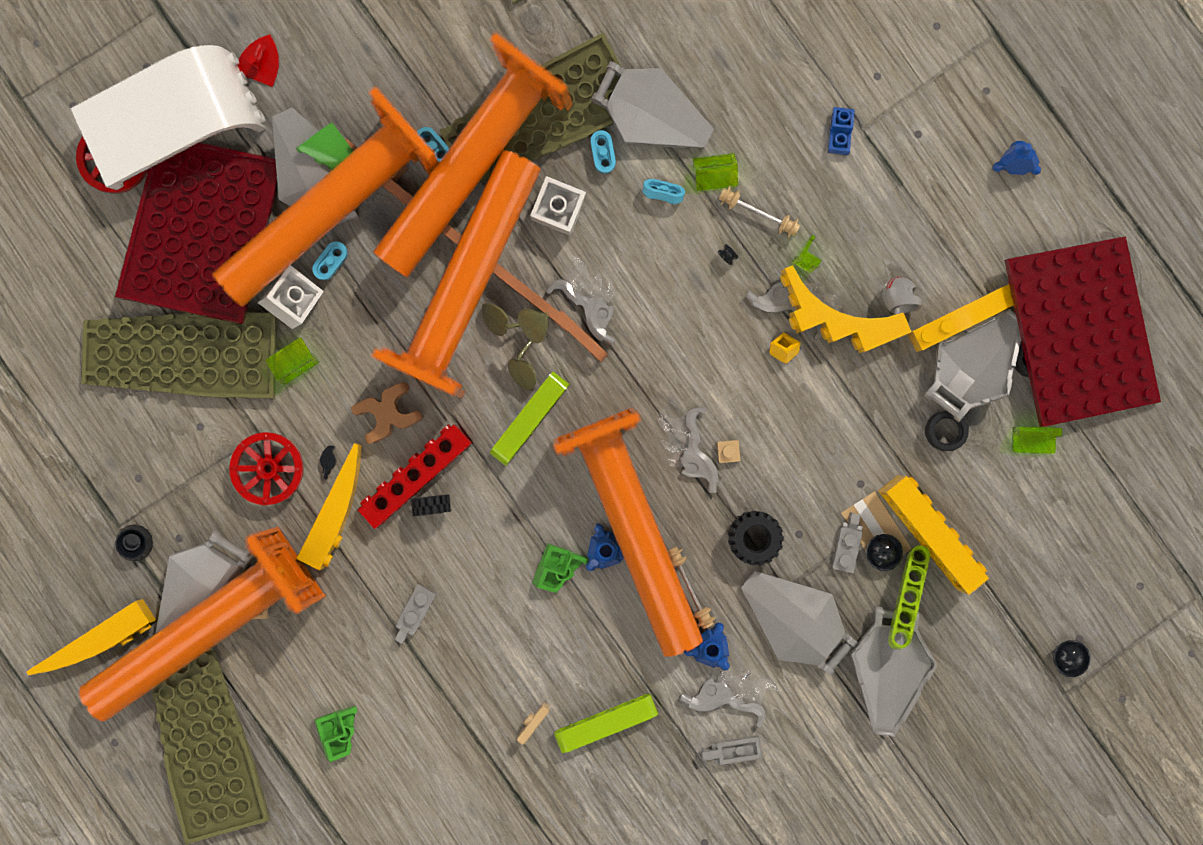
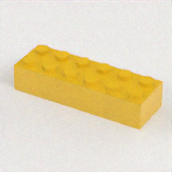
M897 475L879 489L878 492L920 545L929 550L932 560L956 590L968 595L989 579L985 574L987 572L986 568L981 562L978 561L976 563L972 558L973 552L966 544L962 545L958 540L960 538L959 534L952 527L948 528L944 523L946 518L938 510L935 511L931 506V499L925 493L922 495L917 489L919 487L918 483L911 476L908 478V476Z

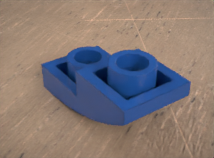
M833 108L828 153L849 155L855 109Z

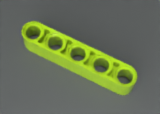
M553 371L489 453L507 466L570 384Z
M921 545L915 546L908 552L888 635V644L894 650L906 648L912 639L930 560L929 550ZM914 552L921 553L923 561H917L914 558ZM910 572L918 575V582L910 580ZM905 593L912 594L914 598L913 603L905 600ZM900 613H904L908 616V624H904L900 621ZM896 634L903 636V645L895 642Z
M648 693L562 727L554 732V736L561 753H567L652 719L659 713L651 694Z

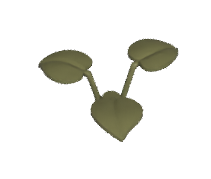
M489 303L483 304V318L486 326L492 333L503 336L506 334L507 329L520 326L523 333L530 339L518 354L517 360L513 358L509 360L508 370L512 379L520 387L533 391L536 384V373L527 361L522 360V356L532 342L540 343L544 340L548 326V313L523 309L518 314V323L508 324V316L501 308Z

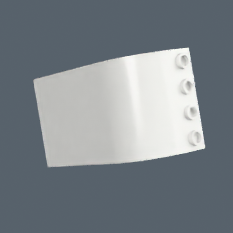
M215 45L198 46L177 52L71 108L106 187L118 190L124 187L123 181L217 133L234 128H250L257 132L266 129L264 125L265 117L255 105V102H257L256 98L248 90L246 85L248 83L247 78L237 66L239 61L233 52Z

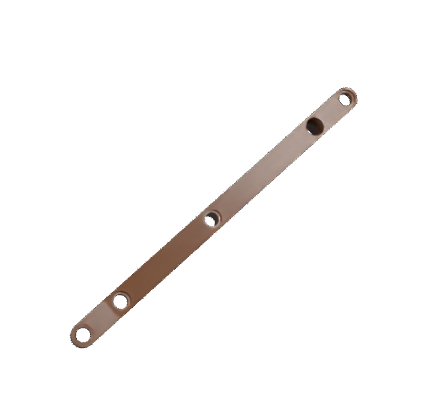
M345 139L353 151H355L357 147L349 139ZM407 165L382 185L387 192L405 206L409 204L413 196L396 184V182L409 169ZM448 224L441 232L442 235L456 246L462 237L460 233ZM498 263L496 264L492 274L538 310L548 313V317L568 332L599 362H602L608 354L562 310L560 312L557 311Z

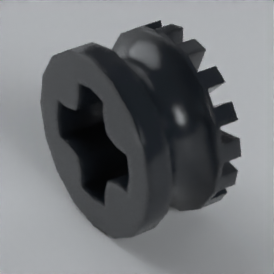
M725 244L723 246L724 249L719 250L718 254L722 256L721 258H724V261L726 260V263L731 265L733 263L732 260H737L739 257L731 247Z

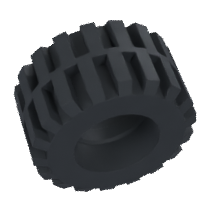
M759 511L744 512L743 515L735 518L734 523L732 522L730 525V531L728 530V544L738 559L750 565L761 566L764 563L772 562L774 557L777 558L779 550L783 548L782 541H784V536H782V527L779 526V522L769 514ZM753 525L763 527L768 536L765 546L757 551L748 549L743 541L745 531Z

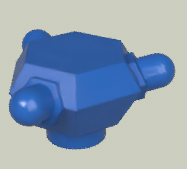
M1025 141L1012 143L1000 161L993 165L995 172L1005 170L1009 174L1025 175L1028 172L1038 175L1041 172L1035 150L1030 143Z
M596 524L594 527L595 534L591 537L587 554L589 557V562L586 564L588 571H593L596 567L604 569L619 564L624 559L615 535L611 531L604 530L602 524Z
M719 622L715 624L714 629H707L701 634L703 642L689 651L684 650V654L686 656H693L697 662L713 668L717 666L727 671L730 668V664L727 661L729 656L727 636L722 633L724 625Z

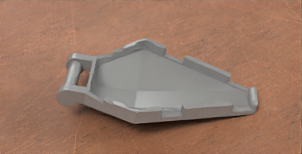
M609 62L607 66L608 71L597 92L593 94L591 101L606 109L624 144H651L656 147L685 149L687 147H706L714 128L662 68L623 69L617 63ZM617 75L620 79L610 99L607 100L604 96L614 76Z
M292 107L272 116L279 200L289 206L295 203L331 171L326 165L315 162L313 157L304 152L299 153L296 150L298 146L320 130ZM356 209L337 225L350 219H358L359 216Z
M1006 309L965 329L955 336L953 335L939 342L936 349L934 383L924 397L935 401L954 416L953 419L957 422L970 409L1006 398L1010 394L1013 380L1011 379L1012 373L1016 366L1021 342L1016 314Z
M214 530L207 542L171 554L167 566L156 633L242 574L243 566L250 558L251 553L248 550L244 551L220 536L218 531ZM214 543L218 544L240 558L239 561H235L212 545Z
M753 571L741 585V589L778 660L818 665L831 676L835 672L834 668L848 651L858 644L857 641L845 632L833 594L757 571ZM843 638L845 640L844 644L826 664L824 660Z
M875 606L873 624L851 651L850 655L873 733L895 737L903 721H906L920 697L921 690L927 679L931 678L937 664L918 631L919 612L917 613L910 644L904 649L894 650L888 644L891 624L882 623V618L892 619L894 611ZM900 613V620L909 621L906 614ZM896 634L895 642L903 645V636Z

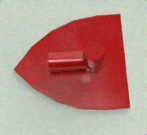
M269 34L251 43L241 53L237 66L247 78L273 87L279 70V55L276 44Z

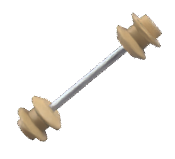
M731 186L728 189H723L719 200L722 201L721 205L724 203L729 204L730 210L737 203L780 224L778 228L779 234L786 232L788 233V238L791 235H796L800 227L797 224L798 219L793 222L790 220V215H787L781 221L738 200L740 197L739 190L734 193L731 191Z
M673 547L668 550L674 568L678 567L698 609L693 614L694 618H697L699 621L697 625L698 627L701 626L702 629L708 628L714 624L713 620L716 617H710L709 612L712 610L711 608H701L681 566L687 559V557H682L680 554L683 548Z

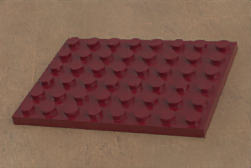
M197 143L150 167L144 183L115 297L244 325L249 302L243 307L239 305L224 290V286H221L212 274L268 226L278 188L276 159Z
M1126 236L1004 260L1039 427L1161 402Z

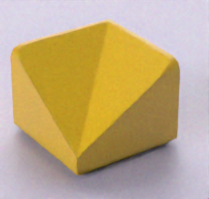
M783 332L770 343L769 353L787 364L799 353L800 342Z

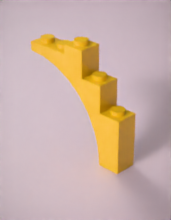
M793 265L780 271L782 274L780 275L781 282L790 293L788 295L790 304L796 308V311L789 314V323L791 328L796 330L797 333L820 324L822 327L820 328L821 335L828 343L852 334V345L859 353L866 352L911 333L904 312L890 317L873 319L850 316L836 311L815 297L801 281Z

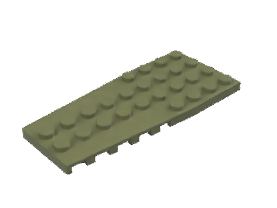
M604 33L541 65L543 69L567 86L573 106L568 112L564 108L560 111L551 104L552 101L549 97L545 101L540 99L505 146L504 151L519 155V158L524 157L532 162L592 136L596 131L604 130L613 125V121L606 109L591 101L593 94L597 92L608 71L607 66L609 62H615L621 67ZM614 76L604 96L605 99H610L620 79L619 76ZM476 106L462 118L459 117L451 125L440 129V133L448 148L452 146L481 106ZM501 153L479 183L489 180Z
M189 313L84 320L81 382L88 385L204 397L275 399L277 317L272 313H246L244 325Z
M212 647L153 688L152 693L153 701L156 702L157 708L156 719L161 729L160 740L161 744L164 745L165 755L163 757L168 783L185 845L270 820L253 754L214 648Z

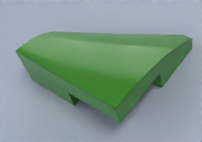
M332 122L296 148L299 153L304 152L313 157L315 162L326 165L331 171L353 152V149Z
M547 543L532 582L537 588L556 593L563 587L566 580L571 579L575 575L573 572L582 563H587L588 558Z
M356 706L338 710L314 719L325 758L329 762L351 753V737L354 734L355 727H353L355 713H357Z

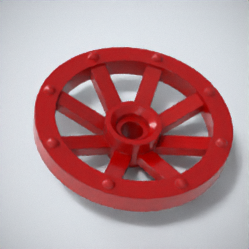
M83 136L78 143L76 163L80 175L90 186L99 191L109 194L127 192L140 184L148 172L147 169L123 182L124 187L118 190L108 188L105 184L96 180L100 175L97 165L92 173L88 170L86 161L94 159L91 153H87L88 146Z
M269 432L257 433L244 439L234 450L229 465L230 479L236 491L244 499L258 505H273L291 497L300 486L304 473L303 459L295 444L280 434ZM263 440L265 458H262L250 446ZM271 440L284 446L274 459H272ZM246 452L257 462V465H239L243 453ZM290 452L294 466H279L281 460ZM268 465L272 467L271 472H267L266 467ZM239 472H256L257 475L247 484L243 485ZM279 472H294V477L289 486L281 478ZM264 479L262 497L249 491ZM272 479L283 490L281 494L270 497Z

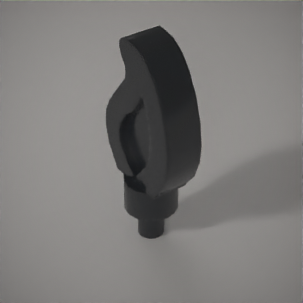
M333 445L327 446L320 457V465L323 468L322 473H324L323 479L328 478V474H331V469L337 463L333 453L335 449Z

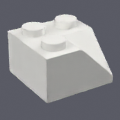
M546 176L531 212V220L571 236L586 192Z
M290 265L273 280L258 303L293 329L303 323L324 291Z

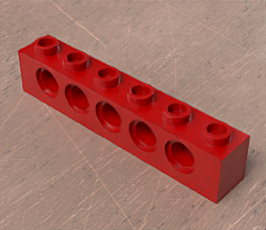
M456 424L445 426L439 432L441 436L437 440L432 438L423 446L425 450L420 455L415 453L408 459L410 464L404 469L402 467L398 468L392 474L394 478L391 481L381 483L376 488L378 492L373 497L368 495L360 502L361 507L358 511L374 529L379 528L473 444ZM445 440H448L452 445L451 450L447 453L441 449V444ZM430 454L436 460L432 467L427 466L425 463L426 456ZM412 469L418 470L420 474L416 481L411 480L409 477ZM396 483H400L403 486V493L401 495H397L393 491ZM381 497L387 500V507L385 509L378 507L377 502Z

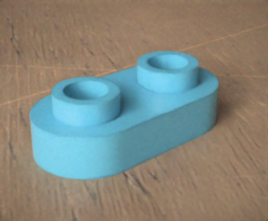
M423 127L417 131V134L423 141L425 137H431L430 142L426 144L435 153L436 157L438 153L443 152L446 154L449 150L448 146L432 128Z
M596 131L591 137L595 168L602 174H608L614 170L616 165L612 138L606 131ZM599 140H604L605 145L599 146L597 142ZM606 160L609 162V165L604 167L601 165V162Z
M657 179L645 180L642 192L647 198L666 201L670 204L681 203L685 195L683 187Z
M331 242L314 262L312 267L313 274L320 280L326 281L331 279L348 257L346 246L341 242ZM336 250L341 251V255L339 257H335L334 255ZM328 267V272L323 274L321 272L322 268Z

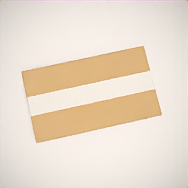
M875 491L841 513L847 523L850 513L860 515L859 526H863L860 543L865 551L870 540L880 534H889L897 538L902 545L903 555L912 550Z

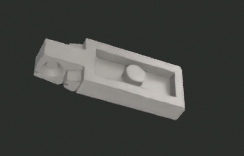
M850 513L848 523L843 522L842 527H840L832 569L854 573L863 527L859 526V514Z
M417 584L397 621L396 628L400 630L395 638L396 641L402 644L408 634L413 636L417 632L437 593Z
M758 735L717 741L716 743H711L712 748L701 749L703 761L714 760V764L719 763L720 765L762 758Z

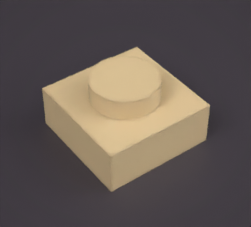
M739 440L717 442L718 463L740 461Z

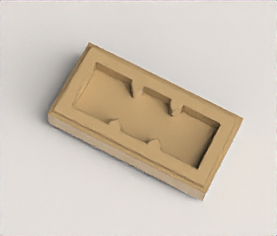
M543 702L534 715L532 713L528 715L523 722L526 726L517 737L518 742L522 745L525 744L548 714L549 705Z

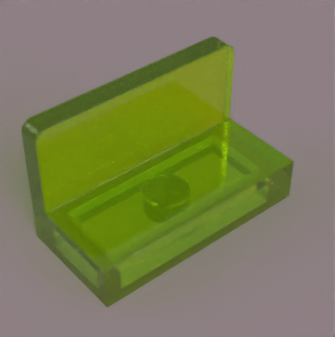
M735 153L693 158L697 191L738 186V163Z
M811 235L806 240L793 261L794 264L809 273L817 269L822 261L808 252L816 238L814 235Z
M302 338L296 339L265 360L276 380L284 386L320 363L318 358L310 352Z
M1013 427L1012 452L1056 453V437H1062V428Z

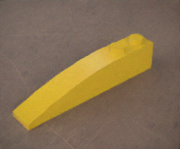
M1007 284L908 333L915 351H922L1013 306L1010 285Z
M354 443L297 557V560L318 570L329 567L333 559L331 553L334 547H339L343 539L340 535L351 511L360 471L362 445Z
M143 599L137 600L26 672L28 675L56 670L101 654L120 643L124 646L134 639L132 636L137 632L143 634L151 629L150 624L156 621L145 601Z

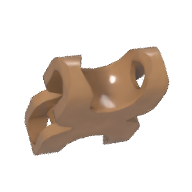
M406 382L385 389L381 394V402L376 398L369 397L351 407L354 415L370 412L376 417L377 424L375 429L365 436L367 444H373L389 437L393 432V425L397 428L406 429L423 419L421 412L414 411L403 414L398 409L397 403L399 398L409 391V386Z

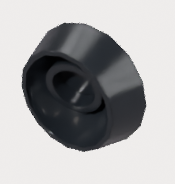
M127 525L116 536V550L125 560L140 561L146 558L152 551V535L141 525Z
M876 535L867 545V560L877 570H893L902 560V545L892 535Z
M1077 640L1062 642L1054 651L1053 662L1055 667L1066 677L1080 676L1087 671L1090 665L1091 656L1088 648Z

